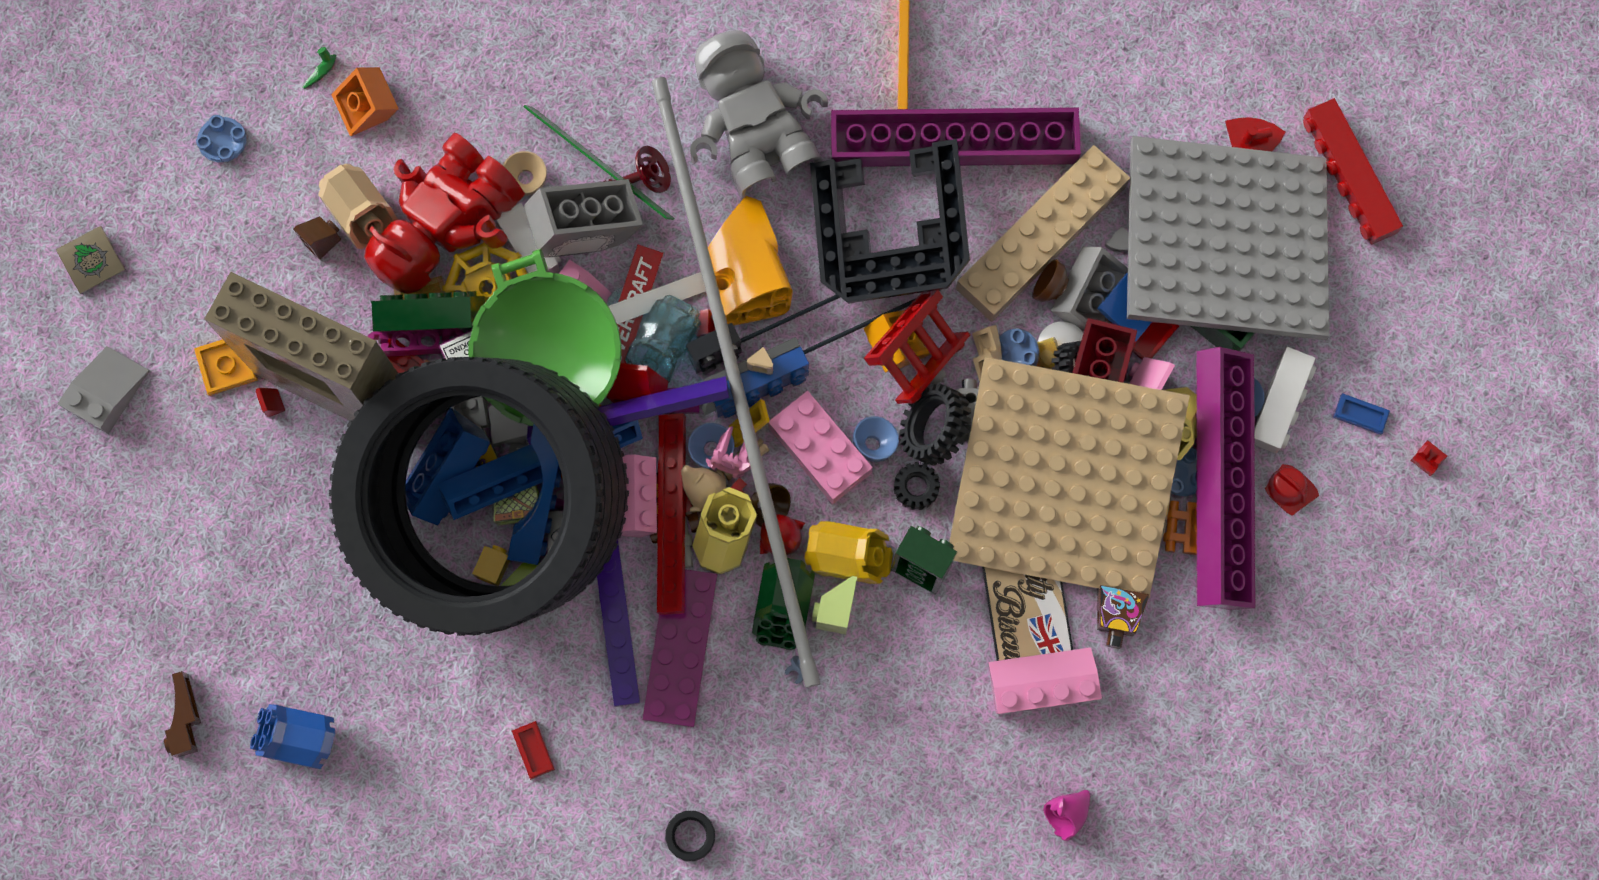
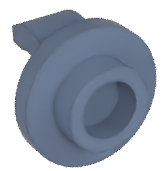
M793 656L790 660L792 665L786 668L785 674L788 675L792 670L797 671L799 677L794 683L799 684L803 681L799 656Z

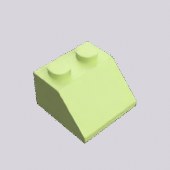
M851 576L822 595L820 603L815 602L812 621L816 622V629L846 635L857 577Z

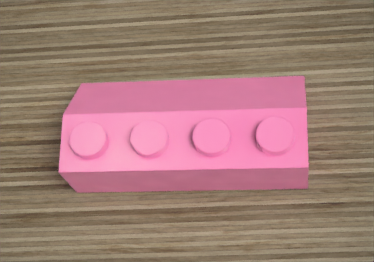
M1091 647L988 662L996 714L1102 699L1098 672Z

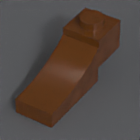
M183 671L172 674L175 690V709L171 727L165 731L167 738L164 739L167 753H171V756L177 758L198 752L191 726L201 724L189 676Z

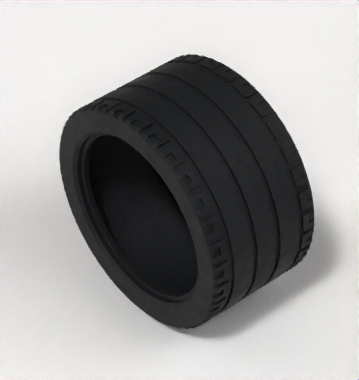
M484 357L437 359L422 363L420 367H411L409 370L395 376L396 379L386 381L385 385L373 392L374 396L367 398L363 402L364 405L361 409L354 413L355 418L347 424L348 429L340 438L342 441L341 445L337 446L336 461L332 462L333 474H330L332 485L331 490H329V496H331L329 509H332L333 518L331 523L335 525L336 529L334 535L335 538L338 537L340 552H344L346 564H350L354 577L359 578V584L363 588L366 587L370 592V596L373 599L377 598L382 607L390 609L395 616H402L404 621L412 622L420 628L428 627L429 631L433 632L438 631L448 635L457 633V636H474L503 631L553 611L574 599L586 589L587 585L593 583L599 573L604 570L603 565L610 561L613 551L618 546L616 543L617 539L621 538L623 533L621 531L623 524L626 522L624 515L628 511L627 497L629 496V490H627L626 484H629V478H627L626 473L627 465L623 463L622 457H624V453L621 451L618 437H615L613 431H615L613 426L609 424L605 413H601L598 410L600 408L598 404L594 403L586 392H581L580 387L573 384L565 376H558L557 372L549 370L544 366L533 365L531 362L515 359ZM480 396L507 404L522 413L538 427L555 453L564 484L563 516L551 549L542 562L529 575L518 583L509 586H493L472 582L461 578L442 566L430 555L418 538L411 523L406 502L408 466L413 451L423 433L434 420L448 409L463 401Z

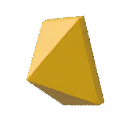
M760 399L749 408L756 433L770 422L765 400ZM737 418L729 427H733L731 435L734 440V447L738 448L744 443V439Z

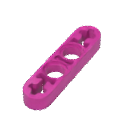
M458 328L376 331L371 332L367 337L378 340L386 356L442 354L438 346L440 342L439 336H442L441 341L444 343L449 341L450 336L455 338L464 333ZM429 336L434 339L435 344L425 346L421 343V339ZM398 338H406L410 344L408 347L401 348L397 346L395 341ZM388 339H391V348H388Z

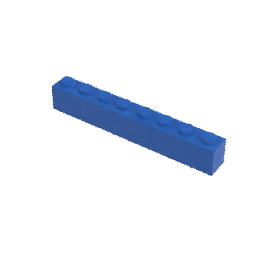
M638 420L613 426L615 430L613 434L615 437H618L620 448L643 439ZM528 445L437 485L447 510L453 520H456L542 483L543 477L538 456L532 445Z

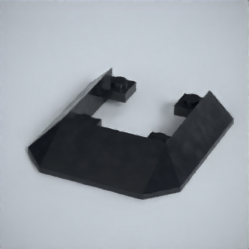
M957 139L934 142L932 147L909 150L913 177L935 174L940 218L916 221L919 245L871 253L870 234L867 229L853 232L846 231L843 188L865 185L863 161L861 158L836 162L832 159L810 163L820 282L848 304L949 288L970 261Z

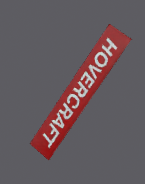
M637 244L618 302L652 290L664 254L663 252ZM643 315L617 324L621 338L620 363L627 364Z

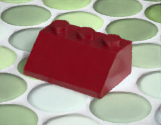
M1088 318L1072 373L1124 383L1137 330Z

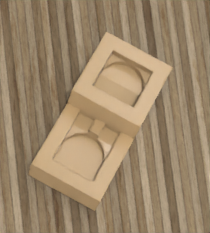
M996 325L972 333L979 355L973 358L979 381L984 357L1002 360L1001 344Z

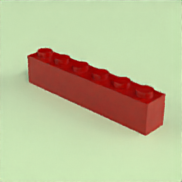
M1333 98L1308 109L1303 117V125L1308 133H1312L1317 152L1323 154L1326 158L1327 171L1330 175L1335 176L1340 195L1346 197L1349 202V212L1353 218L1358 219L1361 225L1360 232L1365 240H1369L1370 244L1373 245L1397 234L1403 228V225L1336 99Z

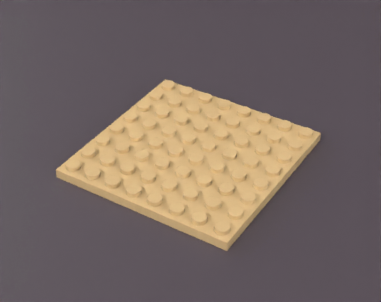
M984 357L949 540L954 545L953 549L958 551L954 561L1098 589L1100 585L1149 594L1150 598L1190 395Z

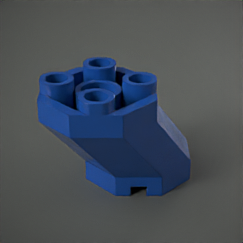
M269 704L267 709H260L257 716V723L259 724L257 733L253 735L250 742V749L255 750L256 756L314 769L322 768L324 764L319 762L322 758L328 759L335 737V728L330 727V723H334V717Z

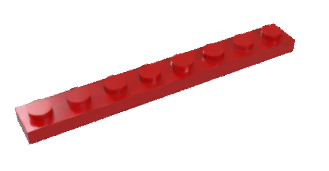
M683 413L659 415L657 613L659 615L685 613V491L683 489L681 470L686 465V416Z

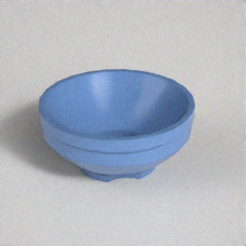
M878 416L866 417L861 420L854 429L852 437L853 445L866 460L872 462L884 461L891 457L899 443V436L894 425ZM866 439H876L879 442V448L877 450H870L865 444Z
M706 423L697 427L691 433L688 441V451L692 460L700 467L711 469L706 463V458L711 459L712 456L704 452V447L708 442L718 444L720 437L728 429L717 423ZM732 435L726 452L729 455L734 452Z

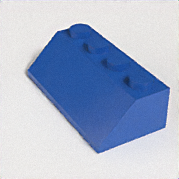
M453 408L449 409L406 480V502L411 515L437 526L449 513L437 484L474 469L480 457L487 452L490 443L481 428Z

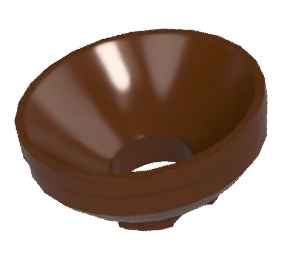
M1054 259L1040 274L1033 288V299L1039 302H1047L1053 299L1057 300L1064 293L1069 278H1067L1065 265L1061 261Z

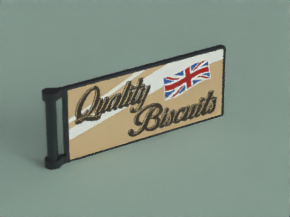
M982 566L997 661L1073 650L1062 581Z

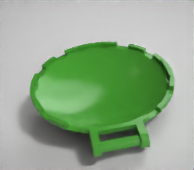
M541 249L532 251L531 255L504 264L496 263L491 265L498 289L493 292V295L481 306L472 324L471 338L468 343V356L515 359L531 362L533 365L544 366L549 370L557 372L558 376H565L573 384L578 385L581 392H586L592 401L599 405L611 390L618 375L621 362V338L618 325L605 301L597 292L583 282L570 276L549 272ZM536 264L537 271L506 280L505 274ZM485 397L504 416L518 423L533 426V423L516 409L505 403Z

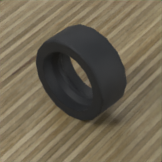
M683 811L676 814L669 821L665 831V841L668 849L677 858L684 861H697L704 858L712 850L715 843V829L712 822L704 814L698 811ZM687 820L699 822L706 832L704 845L694 852L682 850L675 840L677 827Z

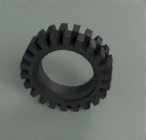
M933 383L929 385V388H925L917 402L908 403L911 409L910 411L905 409L903 413L907 416V419L901 420L900 425L905 428L899 430V435L903 437L900 439V444L903 445L902 449L909 457L928 465L936 466L937 463L943 464L944 459L950 460L952 458L951 452L956 454L959 451V448L956 446L958 443L963 445L965 440L961 436L962 434L968 435L969 429L965 428V425L971 424V418L967 417V415L971 414V408L967 407L969 401L965 399L964 394L941 383H937V385ZM945 404L947 411L944 426L937 438L929 445H925L924 430L926 423L933 411L939 405Z

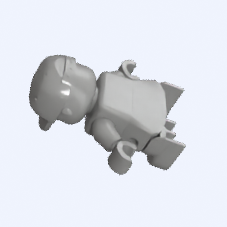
M733 30L711 37L696 50L695 68L699 83L704 90H707L711 98L718 100L719 103L718 108L711 111L705 117L701 137L694 140L691 144L690 158L691 162L695 164L698 161L696 154L698 150L708 149L711 152V159L717 160V147L715 143H718L725 131L729 142L732 180L741 200H743L746 190L753 184L771 178L772 183L776 181V176L771 168L772 165L781 162L786 175L789 176L792 169L803 162L811 159L814 162L821 161L822 158L816 145L803 132L801 125L786 111L785 107L795 109L797 106L801 107L802 115L810 120L812 110L808 108L807 104L816 101L821 107H828V99L824 92L817 89L809 90L802 95L801 90L786 82L772 84L768 80L762 81L765 71L760 49L748 34L742 30Z

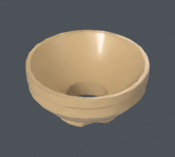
M520 151L510 155L505 160L503 166L519 183L525 192L524 196L534 194L545 184L547 177L546 165L537 154L530 151ZM523 171H529L533 175L532 181L528 184H522L518 180L520 173Z

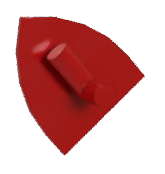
M1244 117L1225 120L1231 145L1236 148L1272 152L1279 145L1286 132L1275 124L1258 118Z

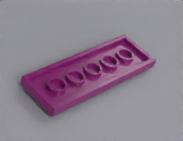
M685 569V613L659 615L642 720L694 728L717 574Z

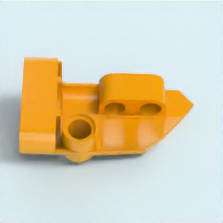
M745 196L723 223L708 247L727 324L733 323L734 326L784 315L790 310L793 295L792 287L778 255L777 240L762 202Z

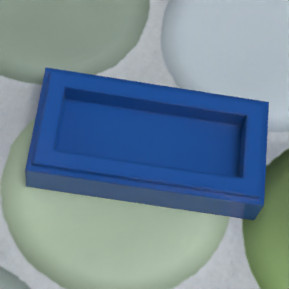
M1342 393L1333 418L1382 435L1390 410Z

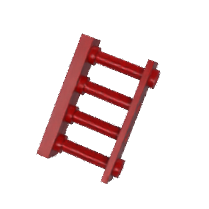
M939 290L920 293L864 357L869 366H885L903 391L895 399L897 404L917 402L925 388L953 355L965 346L964 342L970 337L968 331L953 332L937 310V304L943 298ZM927 315L930 316L946 338V341L940 348L937 347L922 326V321ZM913 332H915L932 356L925 365L908 344V337ZM898 349L901 350L917 372V375L911 382L908 381L893 360V355Z

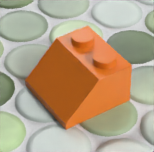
M357 67L331 94L350 136L387 121L399 109L380 67Z

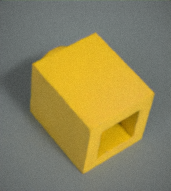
M493 545L492 548L484 546L472 575L489 584L499 586L510 563V560H507V550Z

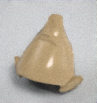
M685 465L681 470L683 489L693 505L690 508V512H702L708 496L721 492L726 488V479L723 472L719 469L715 472L708 468H693Z

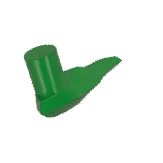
M321 47L317 51L323 61L302 86L304 89L322 79L333 67L337 55H330L326 47Z

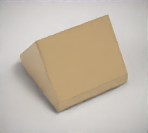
M763 347L748 358L747 369L771 375L773 374V363Z

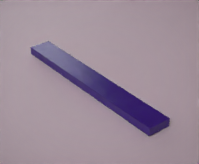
M725 376L600 406L598 410L601 413H605L610 425L615 426L729 398L728 382ZM530 425L527 426V440L529 445H531L530 442L533 426Z

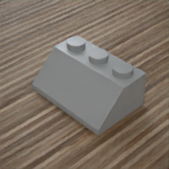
M1083 246L1067 277L1069 278L1067 288L1057 298L1051 312L1064 322L1072 323L1083 331L1085 330L1088 318L1110 323L1097 308L1128 272V268L1103 247Z

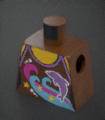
M1100 585L1099 589H1097V630L1108 632L1107 647L1121 649L1124 635L1133 637L1136 634L1149 594Z

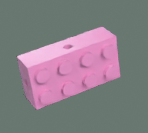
M808 390L768 422L769 430L832 505L872 474L873 467Z

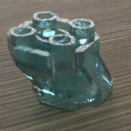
M672 295L656 300L629 347L625 358L626 363L649 366L670 383L687 353L686 344L693 341L697 336L701 325L699 311Z

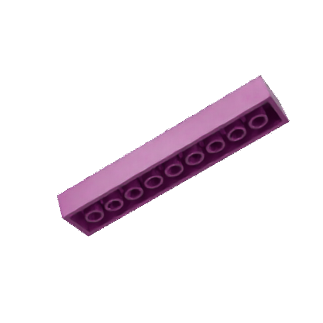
M1079 107L831 110V160L834 159L836 162L861 158L863 167L911 166L909 150L932 147L934 142L957 139L960 166L1073 165L1079 160L1081 155Z
M1217 347L1197 351L1196 363L1197 606L1226 610L1255 609L1254 354Z

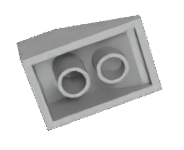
M106 346L71 382L57 404L109 435L150 370Z

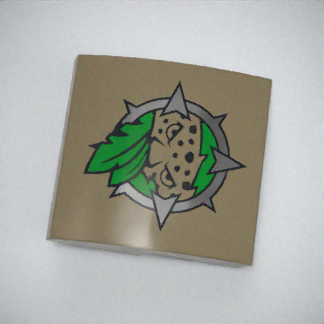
M102 226L56 249L80 294L126 270Z

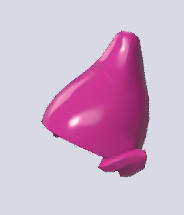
M1088 790L1052 798L1044 805V814L1048 822L1056 830L1054 832L1055 835L1061 837L1064 841H1070L1082 829L1087 820L1091 798Z

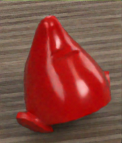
M778 514L776 516L786 555H789L800 547L802 541L801 530L805 522ZM764 522L760 534V554H772Z

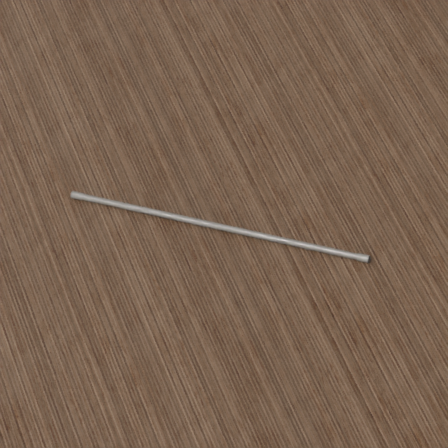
M659 77L652 80V86L656 102L660 108L800 660L805 688L818 686L821 683L810 650L672 109L667 80L665 77Z

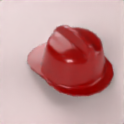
M1282 464L1273 473L1265 487L1269 497L1291 516L1319 497L1315 485L1297 468Z

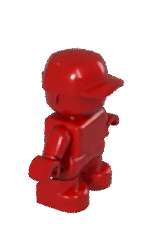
M455 132L443 144L442 149L445 155L439 160L438 165L432 167L427 174L421 166H416L411 173L403 159H399L395 163L394 174L402 183L399 205L410 222L394 220L381 234L376 231L374 226L369 228L373 236L366 246L365 260L380 281L398 292L405 294L417 292L431 281L429 275L440 262V253L435 243L450 253L457 249L479 244L481 240H483L487 247L492 249L505 245L507 235L503 230L496 229L494 221L501 217L502 212L512 210L525 195V192L514 176L501 163L491 156H487L484 159L471 143ZM476 171L479 178L475 181L469 180L468 178L471 173Z

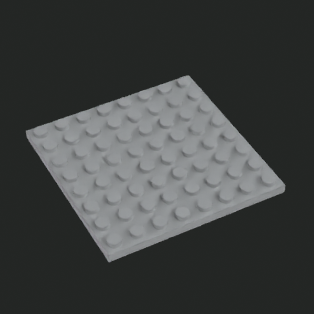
M1132 136L1130 140L1127 319L1327 340L1329 338L1326 158Z

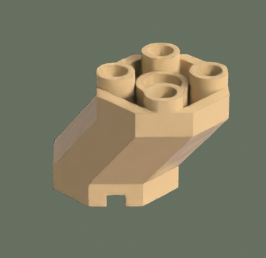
M351 164L340 165L324 175V178L319 182L320 191L318 195L357 249L366 248L370 238L373 236L369 230L371 226H374L376 231L381 234L391 222L398 220L392 208L360 167H354Z

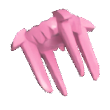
M731 426L720 437L712 458H706V463L713 470L717 468L726 473L733 474V478H741L751 467L745 443H743L739 455L736 454L733 457V453L730 455L726 454L733 430Z

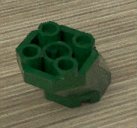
M787 558L806 628L815 572L813 570L809 572L802 560ZM770 562L764 564L752 633L756 636V642L760 645L794 650L796 649V644L775 563L770 565Z

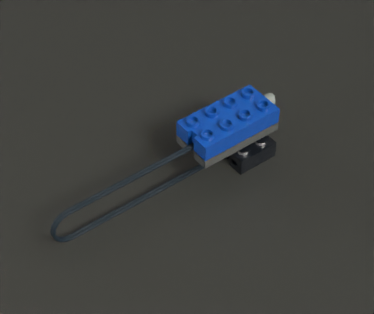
M838 295L829 297L741 339L733 323L728 324L736 359L739 358L738 354L742 353L741 343L840 297ZM915 299L805 350H802L796 337L766 350L773 363V374L771 375L748 370L747 360L738 363L748 406L752 407L760 398L768 394L770 397H774L782 393L785 386L790 384L797 386L805 382L806 377L809 376V362L805 354L867 326L883 314L900 311L910 306ZM716 330L686 344L688 358L696 374L700 372L703 374L710 373L716 369L717 364L724 361ZM726 369L703 380L708 381L726 376L729 389V398L702 404L704 416L715 411L718 418L721 416L729 418L737 413Z

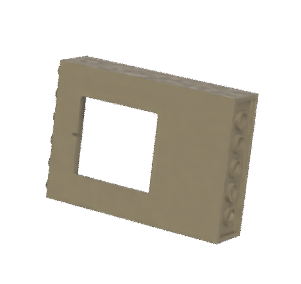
M233 272L229 273L204 318L257 377L349 421L355 418L354 413L361 409L364 405L363 402L367 398L374 396L373 392L376 389H380L385 385L386 381L396 379L395 376L398 374L376 340Z

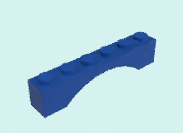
M533 424L530 443L541 465L543 485L532 509L524 518L513 525L507 560L538 565L540 556H545L548 541H543L544 533H550L552 518H548L549 510L554 511L557 495L552 494L554 487H559L562 473L557 471L559 463L551 445L538 427Z

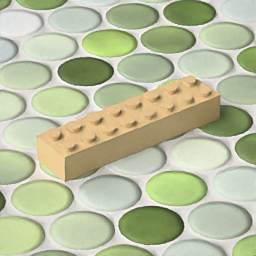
M1093 145L957 281L956 290L989 321L993 322L1046 266L1127 187L1130 177Z

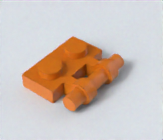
M1170 501L1167 515V531L1163 536L1165 552L1174 553L1176 543H1183V554L1197 555V503L1187 502L1186 511H1178L1179 502ZM1179 520L1185 521L1184 534L1177 533V522Z

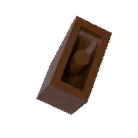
M320 216L296 225L293 228L301 242L319 260L341 241L337 233L340 229L330 219L325 222Z

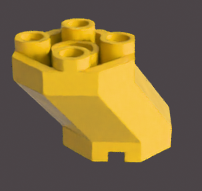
M820 521L817 525H812L809 528V540L804 559L807 565H811L815 573L823 577L848 579L851 576H855L858 582L881 584L883 581L881 578L887 577L890 574L893 552L891 547L886 546L885 541H889L888 535L879 529H867L831 521Z

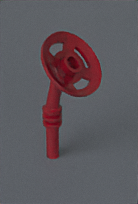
M643 146L638 149L635 156L637 172L623 176V178L629 179L631 184L642 180L644 185L655 193L667 191L671 184V175L663 155L652 146ZM642 154L650 155L649 157L641 158ZM656 162L658 163V165H659V167H660V170H661V173H662V177L659 176V168H658ZM656 184H659V185H660V187H658V188L653 187V186L656 185Z

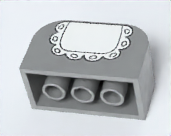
M629 179L539 188L524 205L537 250H542L544 257L600 252L626 242L643 225Z

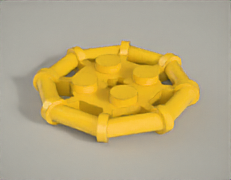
M484 242L460 254L456 253L453 256L454 261L445 285L442 286V291L452 292V297H454L453 292H456L455 290H461V292L476 291V296H485L486 303L493 295V292L498 289L491 265L496 263L491 262V254L508 260L507 262L519 259L522 255L519 252L515 253L503 247L489 248ZM483 254V262L474 266L468 264L467 261ZM463 267L466 270L465 279L461 285H455ZM525 268L516 270V273L519 277L527 274ZM509 273L505 274L506 280L512 279ZM486 280L488 283L493 284L491 294L482 291Z

